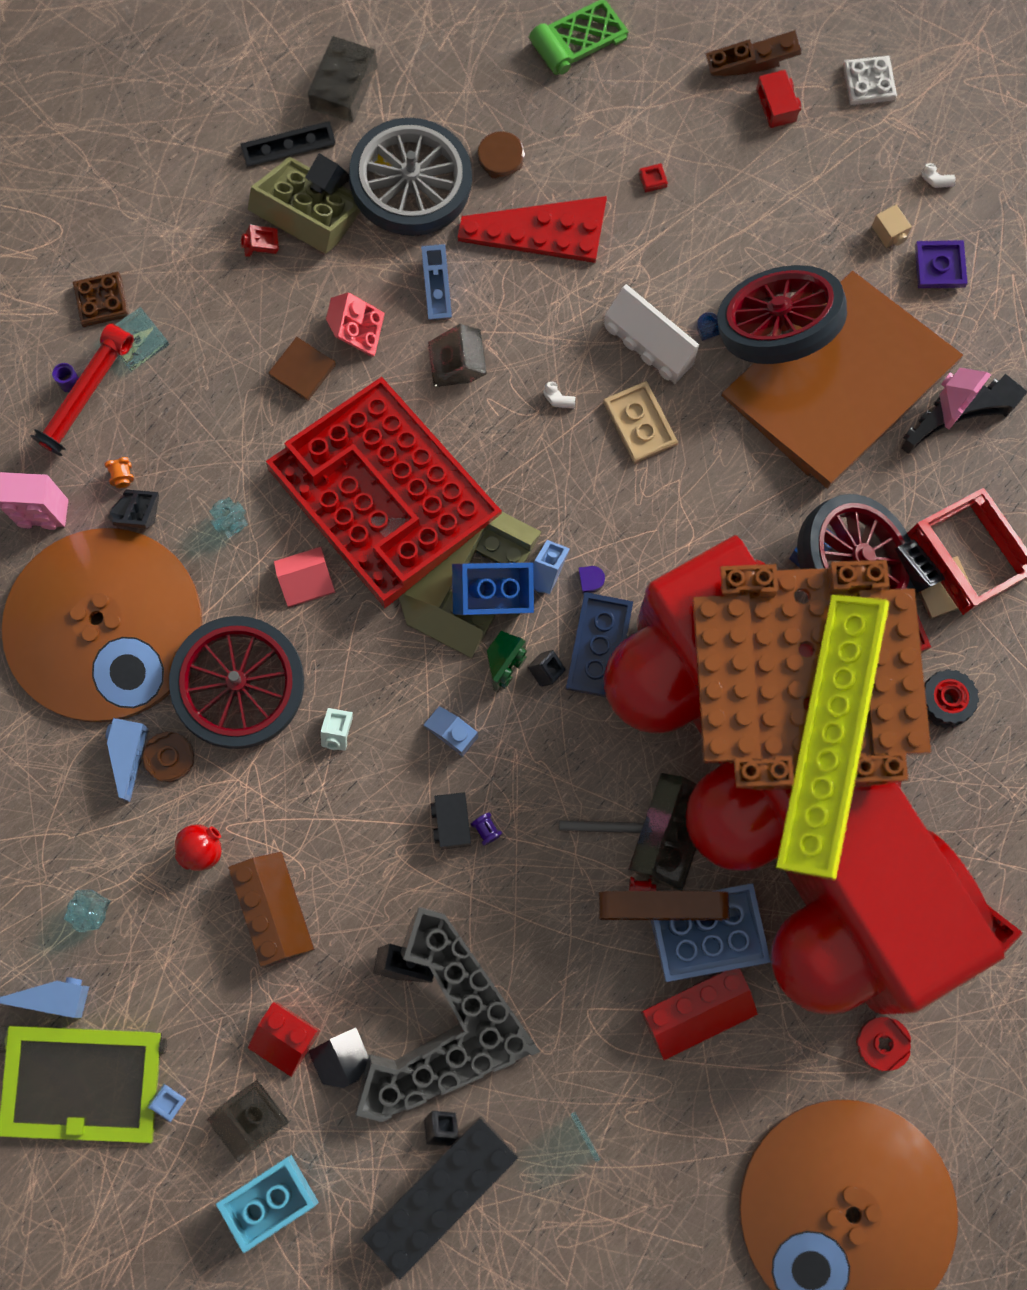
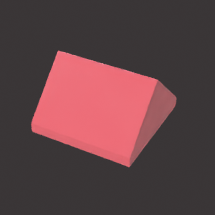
M321 547L274 561L277 578L288 608L335 593Z

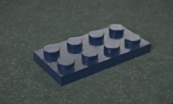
M584 593L566 690L606 697L604 688L605 668L613 651L627 638L634 601Z

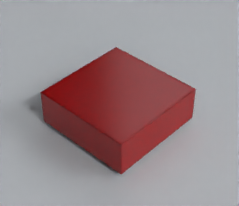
M662 163L639 168V175L645 193L667 188L668 182Z

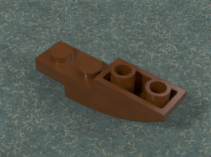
M796 30L752 44L750 39L705 53L710 73L713 76H735L780 67V61L802 55Z

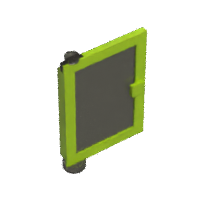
M1 1026L0 1053H6L0 1109V1137L152 1143L155 1112L147 1106L157 1093L160 1054H166L167 1038H162V1032Z

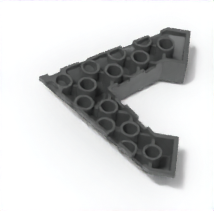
M418 907L408 926L401 955L403 960L430 967L460 1024L397 1060L369 1054L361 1081L356 1116L383 1122L392 1118L391 1116L405 1109L408 1111L426 1103V1100L439 1094L444 1095L484 1077L483 1075L491 1071L496 1072L516 1063V1060L540 1052L444 913Z

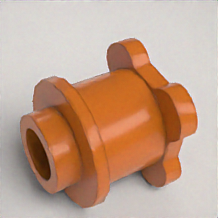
M127 457L105 462V467L111 476L109 480L110 485L123 489L129 487L130 483L134 481V476L130 474L129 470L132 468V465Z

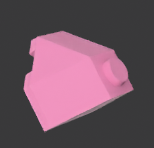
M959 368L954 375L952 373L948 374L941 384L944 386V389L939 395L944 423L947 429L953 426L982 389L991 374L966 368Z

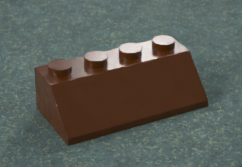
M282 852L254 857L228 867L260 967L267 968L315 950Z

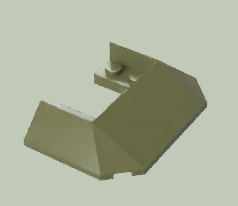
M502 512L501 515L399 597L406 624L472 659L496 615L453 614L452 564H469L475 553L495 563H525L542 532Z

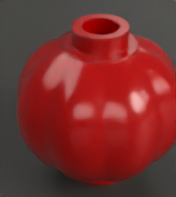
M201 824L186 826L177 834L175 839L176 861L186 870L204 871L211 869L221 858L222 848L219 840L221 834L213 826L209 828Z

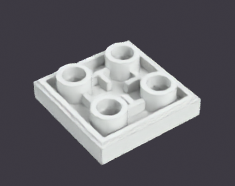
M889 56L844 60L843 69L850 105L896 100L897 94Z

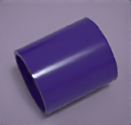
M60 363L52 371L54 380L64 392H70L79 379L73 367L68 363ZM71 375L69 379L62 381L65 376Z

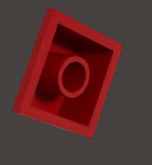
M272 1002L258 1024L248 1049L292 1077L321 1030L278 1002Z

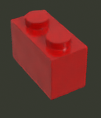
M786 69L759 76L756 91L769 127L774 128L796 122L801 111V101L795 96L794 83L792 78L788 77Z

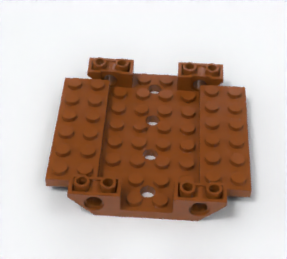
M887 560L831 562L829 567L825 569L777 570L776 564L721 566L722 595L726 596L693 598L703 762H730V764H734L737 788L753 790L793 789L808 711L803 706V700L811 698L831 596L885 599L889 602L853 787L876 786L907 781L906 755L931 753L915 589L883 590L889 588ZM797 591L805 592L808 595V602L805 604L798 603L794 598V593ZM799 645H810L813 649V655L811 657L802 656L798 650Z

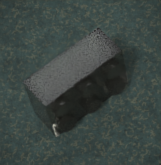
M332 36L307 93L310 108L353 123L378 66L375 49Z

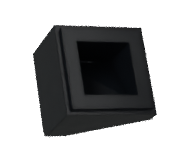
M554 650L542 652L528 666V669L541 687L552 685L566 670Z
M431 1111L425 1117L424 1126L427 1145L451 1146L459 1138L456 1113Z

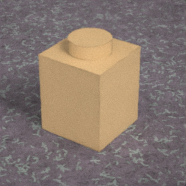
M897 204L877 214L872 224V228L886 248L894 244L898 246L905 242L912 227Z

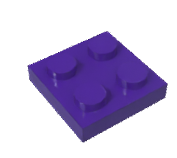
M964 240L916 242L915 257L918 289L965 288L967 286Z

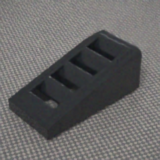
M915 539L895 548L917 593L945 580L943 574ZM911 549L913 554L909 555L907 550Z

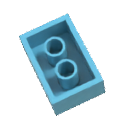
M290 1155L216 1205L241 1250L245 1253L316 1206L319 1202L294 1158Z

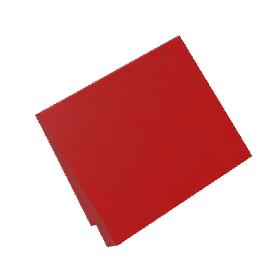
M382 376L284 443L285 448L266 460L268 471L384 608L388 607L502 514V510Z

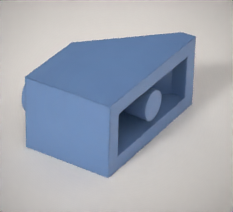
M549 540L545 542L533 564L535 591L551 593L570 548Z
M440 706L423 725L462 757L478 739V732L458 716Z

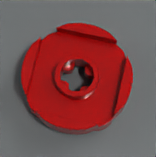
M877 1017L870 1019L861 1027L856 1038L858 1052L863 1061L871 1068L880 1071H892L901 1068L908 1061L911 1054L910 1033L900 1021L893 1018ZM880 1037L883 1039L888 1037L890 1039L888 1043L890 1049L888 1051L886 1049H879L878 1045L880 1043L878 1040Z

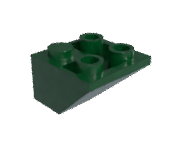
M504 631L499 632L487 649L493 690L497 693L501 687L506 689L513 678L511 675L515 667L520 669L527 658L526 641Z

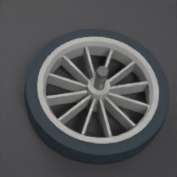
M398 118L386 121L372 128L357 143L349 166V184L357 207L373 224L395 234L407 236L425 235L446 227L463 211L472 187L471 162L463 144L445 127L420 118ZM402 143H418L415 152L408 151L407 154L405 153ZM398 144L404 163L402 164L385 148ZM422 144L435 149L419 164L417 163ZM379 154L393 167L374 163L372 160ZM441 154L449 162L428 167ZM367 171L389 177L367 181ZM453 172L455 180L453 182L432 176ZM393 186L380 199L372 192V190ZM429 186L449 190L450 193L443 199ZM401 190L404 191L399 210L386 205ZM421 190L437 205L424 210L418 191ZM408 193H414L419 211H403Z

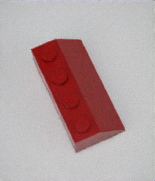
M740 968L720 972L640 1011L663 1060L758 1015L750 988Z

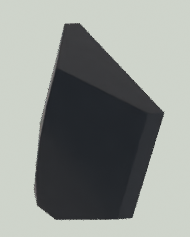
M126 489L120 500L112 507L108 519L113 526L148 528L156 520L159 492Z
M357 1028L334 1037L308 1051L321 1083L339 1088H345L359 1081L365 1071L369 1057Z

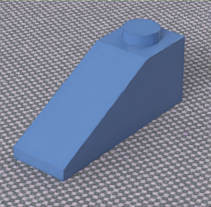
M445 244L421 246L428 319L452 317Z
M113 718L112 725L109 724L106 730L107 746L118 796L122 800L130 802L149 728L141 723Z
M66 977L65 982L54 981L0 997V1004L72 1018H82L89 986L81 985V979Z

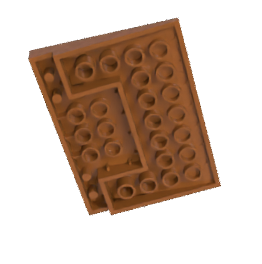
M853 270L840 282L847 301V318L842 330L829 344L815 353L798 360L778 364L753 363L721 394L723 398L807 476L813 475L827 489L953 369L963 357L961 352ZM794 325V327H795L796 330H798V329H800V328H803V327Z

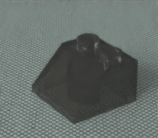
M458 324L428 342L433 386L441 387L471 383L487 374L480 329Z
M258 1080L222 1104L207 1119L238 1163L252 1154L289 1123L288 1119Z

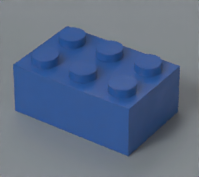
M533 563L452 564L453 614L534 613Z

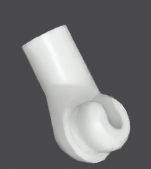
M929 163L924 166L922 177L932 187L955 186V175L940 176L936 172L937 168L934 164Z
M555 382L546 383L544 396L552 406L574 409L575 397L562 396Z

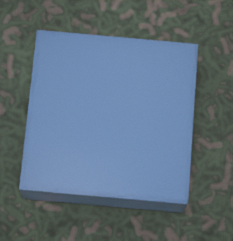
M163 1083L147 1107L171 1122L186 1101V1098Z

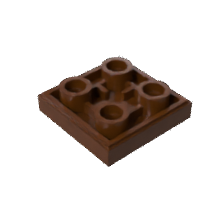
M119 271L73 282L80 322L83 327L129 317Z
M296 337L268 374L286 388L309 401L336 366V362Z

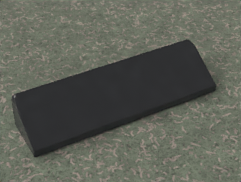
M327 121L240 144L246 165L249 167L335 145L336 142L331 123Z

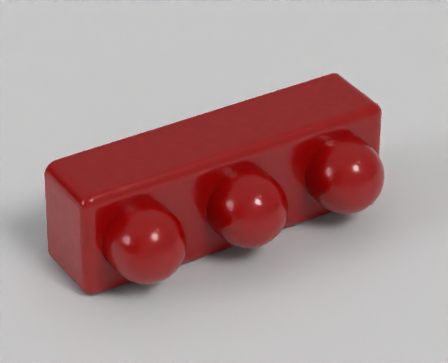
M731 536L647 585L636 623L638 632L623 640L616 647L607 662L604 673V688L608 703L614 713L630 727L646 733L659 734L677 730L693 721L702 736L693 598L726 596L722 595L721 566L766 565L760 560H754L738 536ZM799 645L798 650L802 656L811 657L813 655V649L810 645ZM811 698L803 700V706L807 711L809 710ZM718 762L720 766L706 774L696 784L687 803L686 825L694 846L711 863L734 871L757 869L778 859L792 789L753 790L737 788L734 764ZM901 782L853 787L836 879L784 870L806 906L790 915L777 931L771 949V965L775 979L783 993L792 1002L805 1010L818 1014L833 1015L850 1011L866 1002L868 1007L878 1014L917 1013L1005 959L1004 951L992 932L991 914L977 883L949 845L934 832L926 829L901 790Z

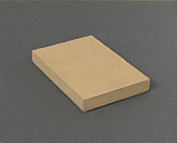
M647 381L603 399V403L634 464L678 445V441Z

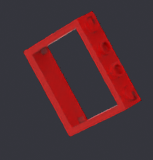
M984 488L925 518L907 532L910 539H915L943 574L945 580L941 581V584L962 615L1027 579V549ZM970 507L1018 574L980 596L974 591L932 529L934 526Z

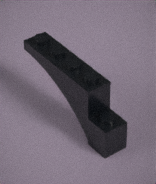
M1005 373L1000 380L995 378L988 387L984 385L956 422L987 415H1004L1007 417L1025 397L1027 390ZM940 396L933 404L936 408L932 412L927 410L918 420L921 423L918 428L911 427L904 435L903 439L906 441L901 448L909 454L922 441L945 427Z

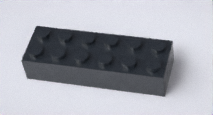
M481 1116L375 1223L362 1239L393 1274L401 1280L518 1159V1155Z

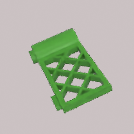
M598 0L552 24L536 26L530 32L529 40L555 75H562L569 71L572 63L612 43L616 46L626 41L629 31L606 0ZM603 8L607 16L605 18L593 15L594 11ZM579 18L589 20L588 27L575 24V20ZM591 21L604 24L603 31L590 28ZM607 25L617 27L619 32L615 34L606 32ZM561 27L570 29L569 36L559 34L557 29ZM573 30L586 33L585 39L571 37ZM588 34L601 37V41L597 43L587 41ZM571 43L583 47L581 51L573 54V52L569 48V44Z

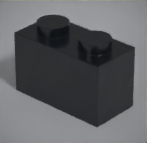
M465 792L434 796L435 803H430L432 818H437L438 828L433 829L435 844L440 843L441 850L472 846Z

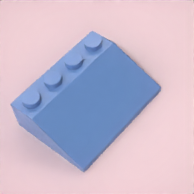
M753 883L715 890L729 892V920H651L666 982L770 963Z

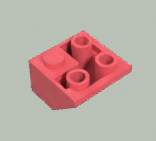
M349 292L332 297L326 321L335 337L371 357L375 356L384 312Z

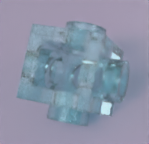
M230 497L217 501L209 511L213 517L210 521L218 533L223 531L228 539L241 532L248 525L244 517L247 512L238 501L234 503Z
M92 889L75 890L73 898L68 903L64 920L71 923L72 928L79 932L99 929L105 920V914L111 901Z

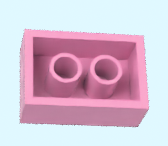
M0 472V509L18 527L32 528L33 525L41 526L48 530H55L56 527H65L68 498L48 475Z

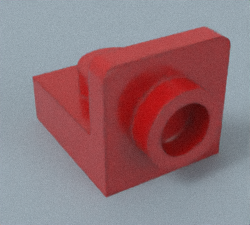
M250 225L241 236V247L244 248L245 256L250 257L253 251L276 254L279 250L277 228Z

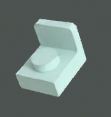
M327 709L321 729L322 747L330 750H346L347 736L352 723L353 712Z

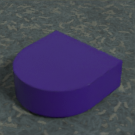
M597 566L578 568L582 594L585 592H596L603 587L605 574L602 569Z

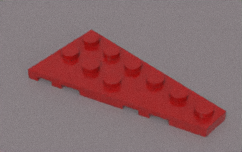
M607 196L462 216L457 237L458 242L596 263Z

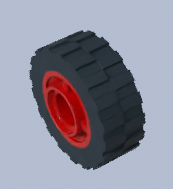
M950 669L938 671L924 683L928 721L930 720L934 725H940L943 728H953L963 724L973 716V713L978 708L977 703H979V692L973 680H970L966 674H962L960 671H951ZM944 694L950 695L953 699V703L947 702L944 698Z

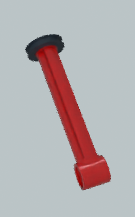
M112 323L103 329L100 336V348L45 430L41 432L34 429L36 434L30 435L31 438L44 449L62 456L61 450L66 449L60 442L116 358L120 355L124 356L129 352L134 342L132 334Z

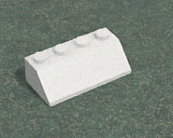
M625 284L605 314L604 325L607 331L614 336L620 337L628 349L639 353L646 364L657 368L664 379L671 380L676 384L694 365L699 344Z

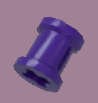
M490 812L483 814L470 824L472 828H476L483 839V846L492 843L503 835L502 831H498L492 822Z

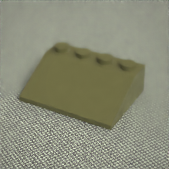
M289 157L251 186L248 210L327 254L340 242L361 211L353 199L352 192L343 186L332 195L325 191L320 194L310 188L311 182L305 178L310 168Z

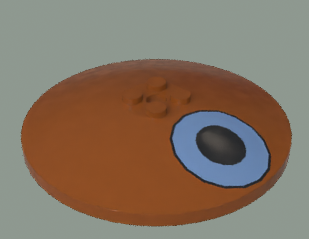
M100 528L81 531L66 536L46 547L25 566L10 590L3 612L2 642L7 663L21 687L34 700L50 711L63 717L84 722L101 723L112 722L113 718L126 719L152 708L170 694L169 675L176 652L185 639L203 624L201 602L196 586L183 564L172 552L157 541L143 534L123 529ZM95 614H103L102 623L99 625L91 623V619Z
M847 1099L827 1100L804 1106L780 1120L768 1131L754 1150L743 1176L739 1203L742 1235L754 1267L771 1290H935L948 1269L955 1249L958 1232L957 1200L949 1172L930 1141L913 1124L886 1108L863 1101ZM849 1207H857L860 1212L859 1219L856 1222H849L846 1219V1211Z

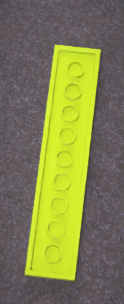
M831 596L777 868L781 870L836 879L889 602L885 599Z

